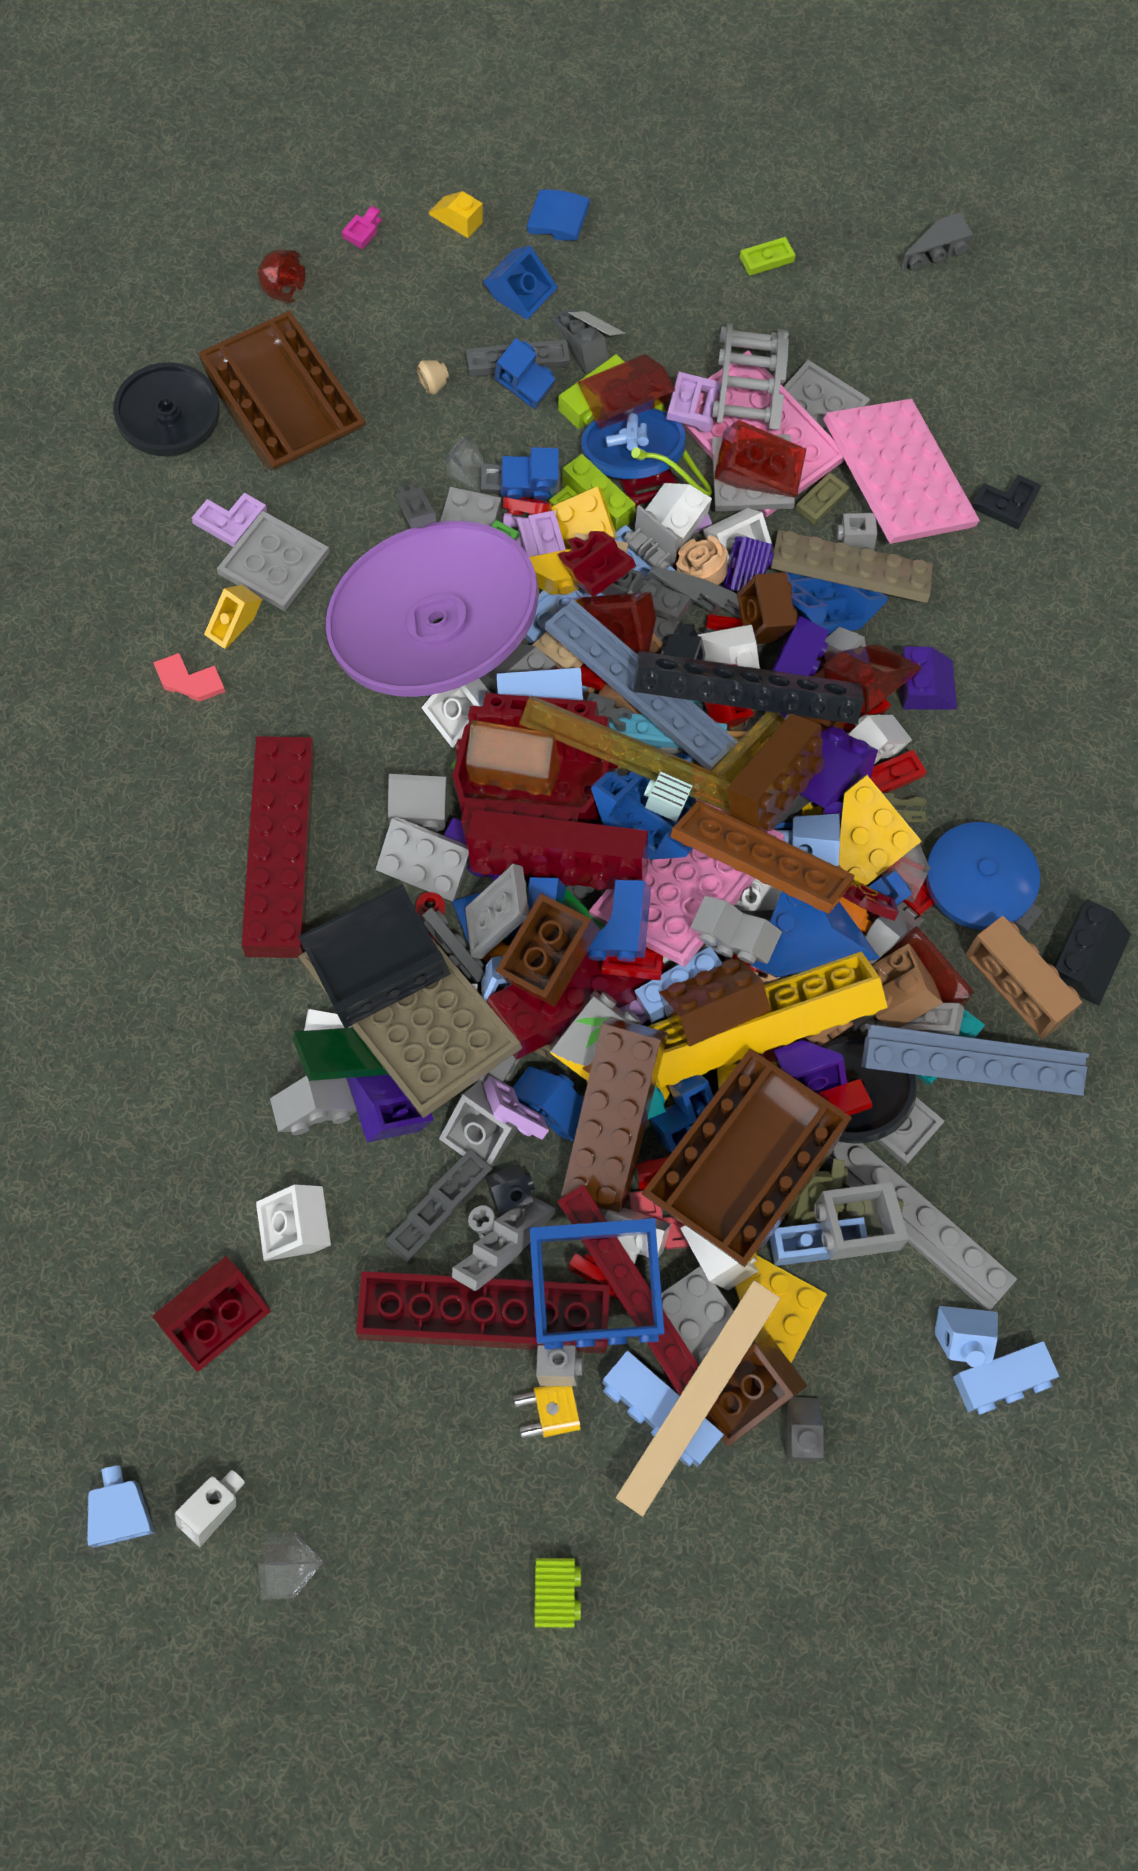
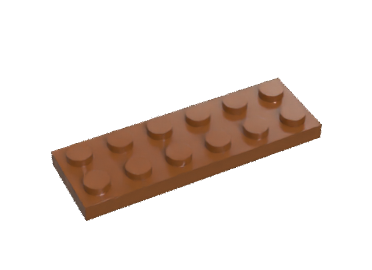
M697 801L673 827L670 836L685 846H690L712 859L721 861L737 871L752 876L760 882L783 891L787 895L795 897L813 906L815 909L822 910L830 914L852 885L855 877L854 874L700 801Z

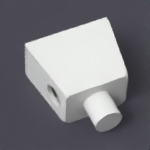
M233 1470L220 1482L215 1477H210L175 1512L177 1527L195 1544L201 1547L236 1507V1497L234 1495L245 1484L244 1480ZM217 1499L220 1501L218 1504L208 1503L210 1500Z

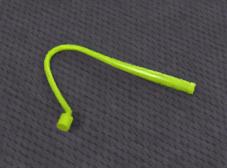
M656 392L651 393L648 399L652 407L667 413ZM638 447L632 450L633 458L638 460H644L645 458L661 460L675 469L691 486L707 496L712 495L709 483L697 469L686 449L682 457L706 490L701 488L682 468L666 456L657 453H646L645 450Z

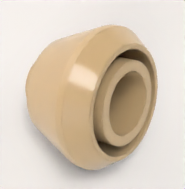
M422 360L417 366L419 380L427 393L435 395L446 385V379L449 378V374L444 363L440 364L437 360Z

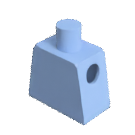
M839 814L797 816L793 818V830H776L784 834L786 843L830 864L839 866Z
M939 1306L935 1336L947 1358L967 1362L972 1367L991 1364L998 1337V1313Z
M121 1466L102 1469L104 1488L91 1490L88 1496V1546L95 1548L155 1533L139 1483L136 1481L123 1483Z

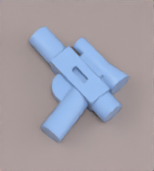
M634 413L628 416L627 428L621 429L617 435L606 436L607 447L627 444V449L632 451L638 444L646 446L649 443L647 425L642 423L638 427V416Z

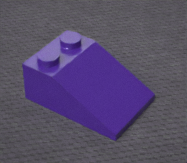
M833 726L821 732V738L823 739L822 755L824 759V766L821 772L814 775L803 793H799L824 808H827L843 797L844 792L866 774L871 778L878 749L870 746L866 741L856 739L846 734L844 730Z

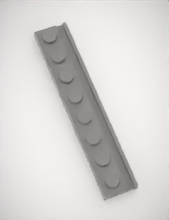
M837 1142L828 1158L845 1160L848 1176L844 1186L851 1188L893 1182L897 1199L904 1201L902 1217L909 1237L907 1242L985 1311H991L1017 1278L863 1143Z

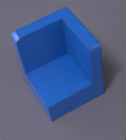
M893 868L868 886L877 892L894 898L896 905L912 895V890L896 868Z

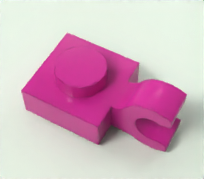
M371 206L363 218L356 214L343 229V238L364 249L377 233V225L382 221L378 217L381 210Z

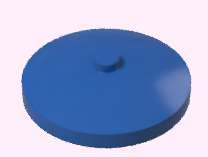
M630 407L614 410L598 417L587 426L581 440L582 454L604 475L610 477L637 479L653 476L666 471L671 466L654 458H645L644 460L633 458L632 451L627 449V444L607 447L606 436L617 435L621 429L627 428L628 416L634 413L638 416V427L642 423L647 425V437L649 440L646 446L638 444L637 447L645 450L646 453H657L666 456L677 463L683 456L686 448L684 427L680 422L668 420V413L654 408Z
M987 822L965 823L947 831L933 846L925 868L927 889L939 910L954 922L976 930H985L1002 916L1008 921L1017 922L1028 912L1034 903L1040 887L1039 866L1029 846L1009 829Z

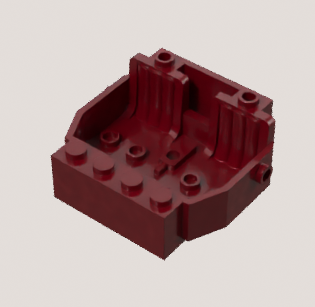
M486 693L483 706H470L468 712L469 722L464 726L462 738L457 739V758L452 775L463 814L461 823L466 844V837L474 809L589 824H598L601 821L591 789L607 772H615L618 769L620 752L615 750V741L610 731L609 719L606 716L599 715L596 701Z

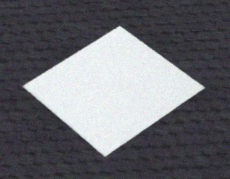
M586 311L569 312L571 315L608 335L625 334Z

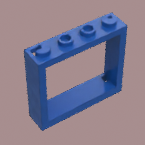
M655 1218L530 1228L538 1344H544L545 1350L563 1349L564 1342H576V1347L595 1346V1340L608 1339V1345L627 1344V1338L639 1337L640 1343L659 1341L658 1336L664 1335ZM647 1235L654 1326L548 1333L542 1242Z

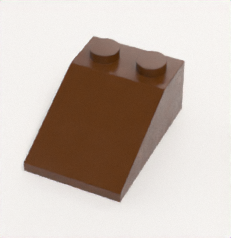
M768 1335L747 1350L720 1393L719 1399L715 1401L706 1415V1418L724 1434L721 1439L729 1447L808 1385L773 1338Z

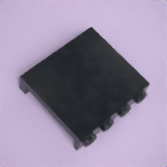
M403 884L387 890L370 901L363 902L358 907L338 915L298 937L345 1029L451 975L440 950L438 951L408 897Z

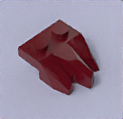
M590 531L587 540H582L578 537L569 539L568 542L572 550L557 554L577 585L593 597L603 592L607 587L636 567L633 557L618 548L615 539L604 531Z

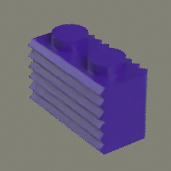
M736 536L730 555L731 558L729 559L727 575L722 587L738 593L755 575L765 574L767 567L773 561L774 553L771 551L773 544L746 536Z

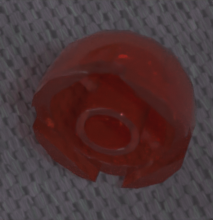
M280 249L273 250L264 256L258 268V278L262 290L272 299L287 303L296 301L292 299L294 292L297 288L301 291L304 287L305 266L300 265L298 258L302 257L298 252ZM282 287L292 288L290 293H282Z

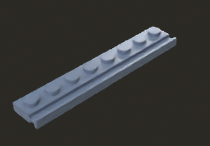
M572 599L566 607L564 606L545 623L544 629L709 772L737 747L738 741L691 700L634 692V673L638 655L575 600Z
M867 1024L868 1035L865 1037L861 1065L864 1068L1084 1095L1087 1073L1085 1065L1086 1058H1089L1088 1053Z

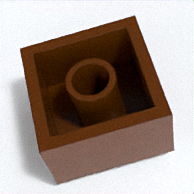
M786 572L757 574L737 593L743 626L752 625L756 644L775 643L797 625V611L793 607L791 599L792 586L787 579Z

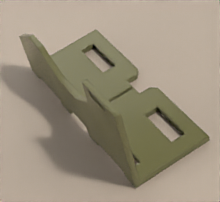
M883 793L892 806H925L927 802L926 799L921 797L898 799L894 797V793ZM897 810L901 817L903 812V818H905L906 822H927L925 811ZM912 816H922V819H912Z

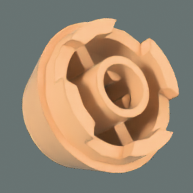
M707 536V540L696 542L695 539H692L685 543L678 551L680 557L678 563H676L677 572L705 579L716 585L720 584L727 575V550L725 546L713 536Z

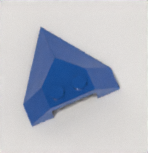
M786 572L787 579L792 586V604L798 616L829 631L828 634L833 633L839 627L849 631L861 629L888 599L886 595L880 592Z
M665 770L631 771L629 775L618 776L617 772H607L593 785L591 790L603 825L647 830L648 858L650 860L687 857L694 849L670 837L673 827L696 803L694 787L691 788L677 822L645 808L649 797L644 796L650 780L656 781L660 772L691 785L692 770L681 771L680 773H671Z
M781 891L769 921L782 931L768 964L755 961L750 966L779 978L789 974L804 972L861 951L868 961L878 960L880 957L840 901L828 914Z

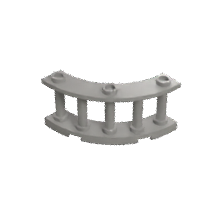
M727 323L726 327H721L720 342H724V349H720L718 365H723L720 398L719 401H714L712 417H717L716 423L722 424L723 415L764 420V423H768V429L780 430L784 395L779 394L780 383L786 381L789 338H786L788 337L787 329L777 328L776 333L772 332L769 335L733 330L732 323ZM731 346L771 351V354L774 355L764 357L731 353ZM729 364L770 368V371H774V378L762 380L728 376ZM727 386L768 391L767 394H772L771 407L758 409L725 405Z

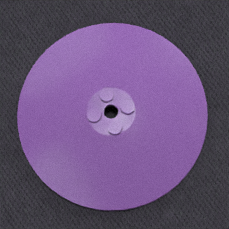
M467 521L434 522L423 528H410L389 537L371 548L344 574L334 590L327 609L326 634L328 643L340 667L353 680L366 688L387 695L418 697L444 693L462 687L486 675L507 659L519 646L529 631L536 615L539 599L538 580L532 562L525 550L513 538L496 528ZM443 618L441 622L433 624L434 620Z

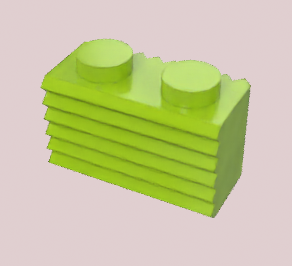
M536 1558L535 1628H574V1621L581 1620V1600H574L575 1586H581V1566H575L574 1558Z

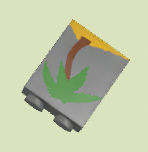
M595 990L591 994L587 1005L561 1038L559 1036L556 1038L550 1048V1053L587 1081L589 1080L602 1023L609 1017L638 1025L641 1022L631 1011L626 1010L624 1013L616 1007L617 1002L605 992H602L600 995Z

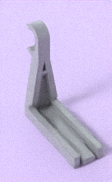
M904 902L897 905L899 913L895 921L880 916L871 926L865 937L880 958L895 944L918 929L924 921L921 916L915 920L918 914L910 907L904 911L907 906ZM873 960V961H869V962H870L871 965H873L877 960Z

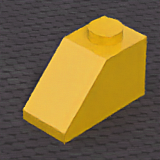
M461 191L444 196L429 211V215L469 238L483 223V203Z
M572 549L529 557L540 589L551 595H567L579 590V586L557 555L563 551L570 552Z
M243 585L224 588L204 635L226 649L254 620L263 599Z

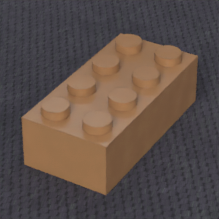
M1004 916L978 934L965 954L1041 1040H1044L1064 1024L1083 1003L1079 999L1076 990L1064 983L1059 977L1056 968L1051 964H1047L1039 955L1038 949L1032 943L1027 942L1021 936L1018 927Z

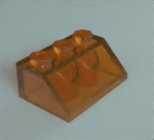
M472 720L466 760L469 780L479 785L488 784L507 790L516 789L535 795L544 794L551 796L560 770L555 734Z

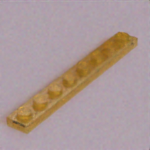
M531 695L529 697L520 721L521 725L656 781L660 772L668 774L692 785L689 796L730 813L727 788L734 780Z

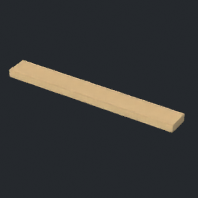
M756 1281L752 1282L621 1488L616 1499L643 1517L780 1300V1297Z

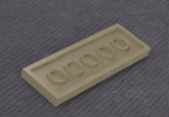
M778 530L771 569L928 603L931 592L933 564L926 563L923 560L903 558L896 554L880 553L869 548L853 547L842 542H830L819 537L803 536L792 531Z

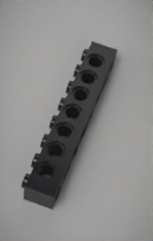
M642 651L638 652L634 673V692L789 715L792 713L802 717L857 725L864 703L862 685L859 683Z

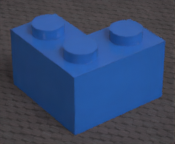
M515 338L497 361L495 380L536 410L554 387L555 378L551 370L543 365L540 367L535 363L537 354L534 348L528 342H521Z
M532 447L529 457L503 456L501 462V496L515 499L533 497L535 500H547L554 496L558 483V448Z
M529 1066L513 1086L519 1103L543 1115L548 1126L558 1136L574 1142L585 1096L573 1089L574 1083L565 1075L560 1074L556 1076L545 1068L539 1070Z
M695 1075L683 1079L675 1085H669L675 1104L666 1108V1112L650 1118L659 1142L670 1153L674 1151L713 1098L710 1085L702 1075Z

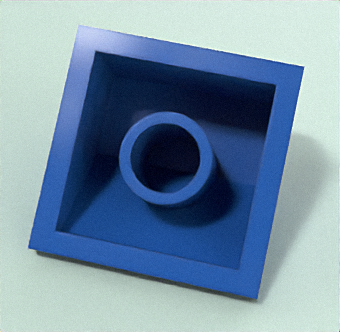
M531 246L513 249L483 280L495 300L526 320L558 288Z

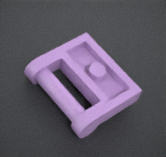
M679 372L667 419L696 426L703 432L711 431L714 423L712 419L714 401H717V397L720 396L721 383ZM700 391H705L708 395L703 414H697L695 410Z

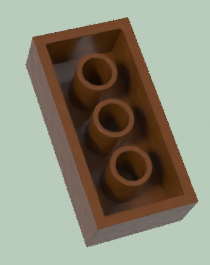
M791 713L727 788L730 816L765 833L772 831L780 816L791 808L795 798L799 793H803L806 790L809 781L815 774H819L824 766L821 725Z

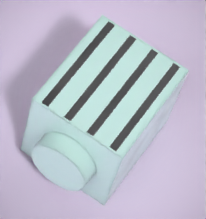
M660 772L656 781L650 780L644 796L649 797L645 808L677 822L692 785Z

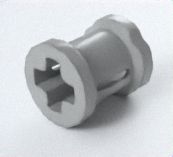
M478 1206L471 1211L468 1222L469 1226L482 1239L493 1231L494 1221L498 1217L495 1216L490 1207Z

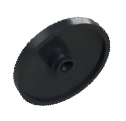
M165 362L146 366L130 375L116 393L113 412L119 432L130 445L148 454L170 456L188 452L206 441L217 426L220 406L213 384L203 373L184 364Z
M867 1036L841 1037L821 1046L842 1054L847 1083L861 1079L872 1101V1108L850 1115L852 1119L839 1139V1142L869 1143L892 1134L908 1119L916 1101L915 1074L861 1067L865 1037Z

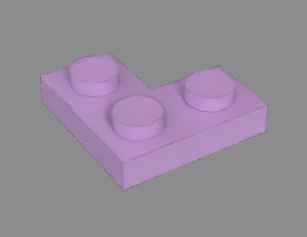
M243 493L229 511L207 499L193 515L192 522L194 525L234 547L262 511L267 512L265 504L246 493Z
M489 1076L483 1086L492 1109V1115L502 1123H512L520 1132L527 1136L534 1135L543 1139L549 1131L544 1116L519 1103L514 1088Z

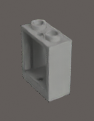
M893 1182L823 1191L814 1204L815 1218L818 1222H821L823 1229L822 1244L824 1249L828 1250L831 1260L898 1251L909 1240ZM874 1199L884 1235L844 1241L834 1205Z

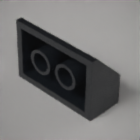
M1087 899L1078 910L1053 966L1064 983L1074 988L1079 997L1099 1006L1131 933L1114 911Z

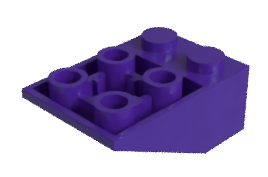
M390 1075L346 1078L367 1143L419 1132L434 1120L432 1113L422 1118Z

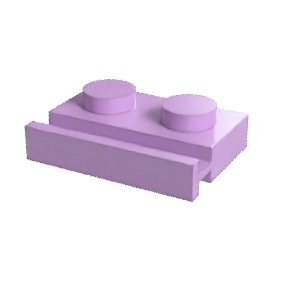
M555 511L529 515L525 519L517 518V526L523 548L529 557L566 550Z

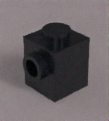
M519 1164L485 1176L492 1201L499 1214L533 1202L530 1192L535 1190L530 1173L524 1174Z

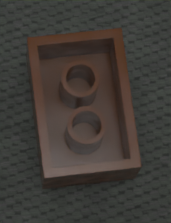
M540 893L495 972L506 982L555 1007L600 929L592 919Z
M739 958L729 959L709 971H701L695 977L683 982L673 983L667 989L659 992L668 1022L689 1047L771 1011L763 981Z

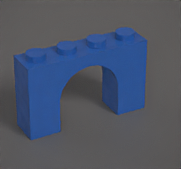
M530 878L527 899L529 912L540 893L564 905L566 886L558 878ZM615 881L613 910L610 920L597 933L585 956L598 961L606 960V956L617 957L618 960L633 962L635 958H645L651 888L645 881Z

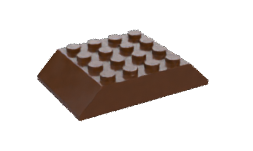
M290 310L198 352L217 395L263 466L274 470L366 425L365 420Z
M749 1049L644 1189L642 1195L745 1268L762 1250L831 1154L852 1117L752 1049Z

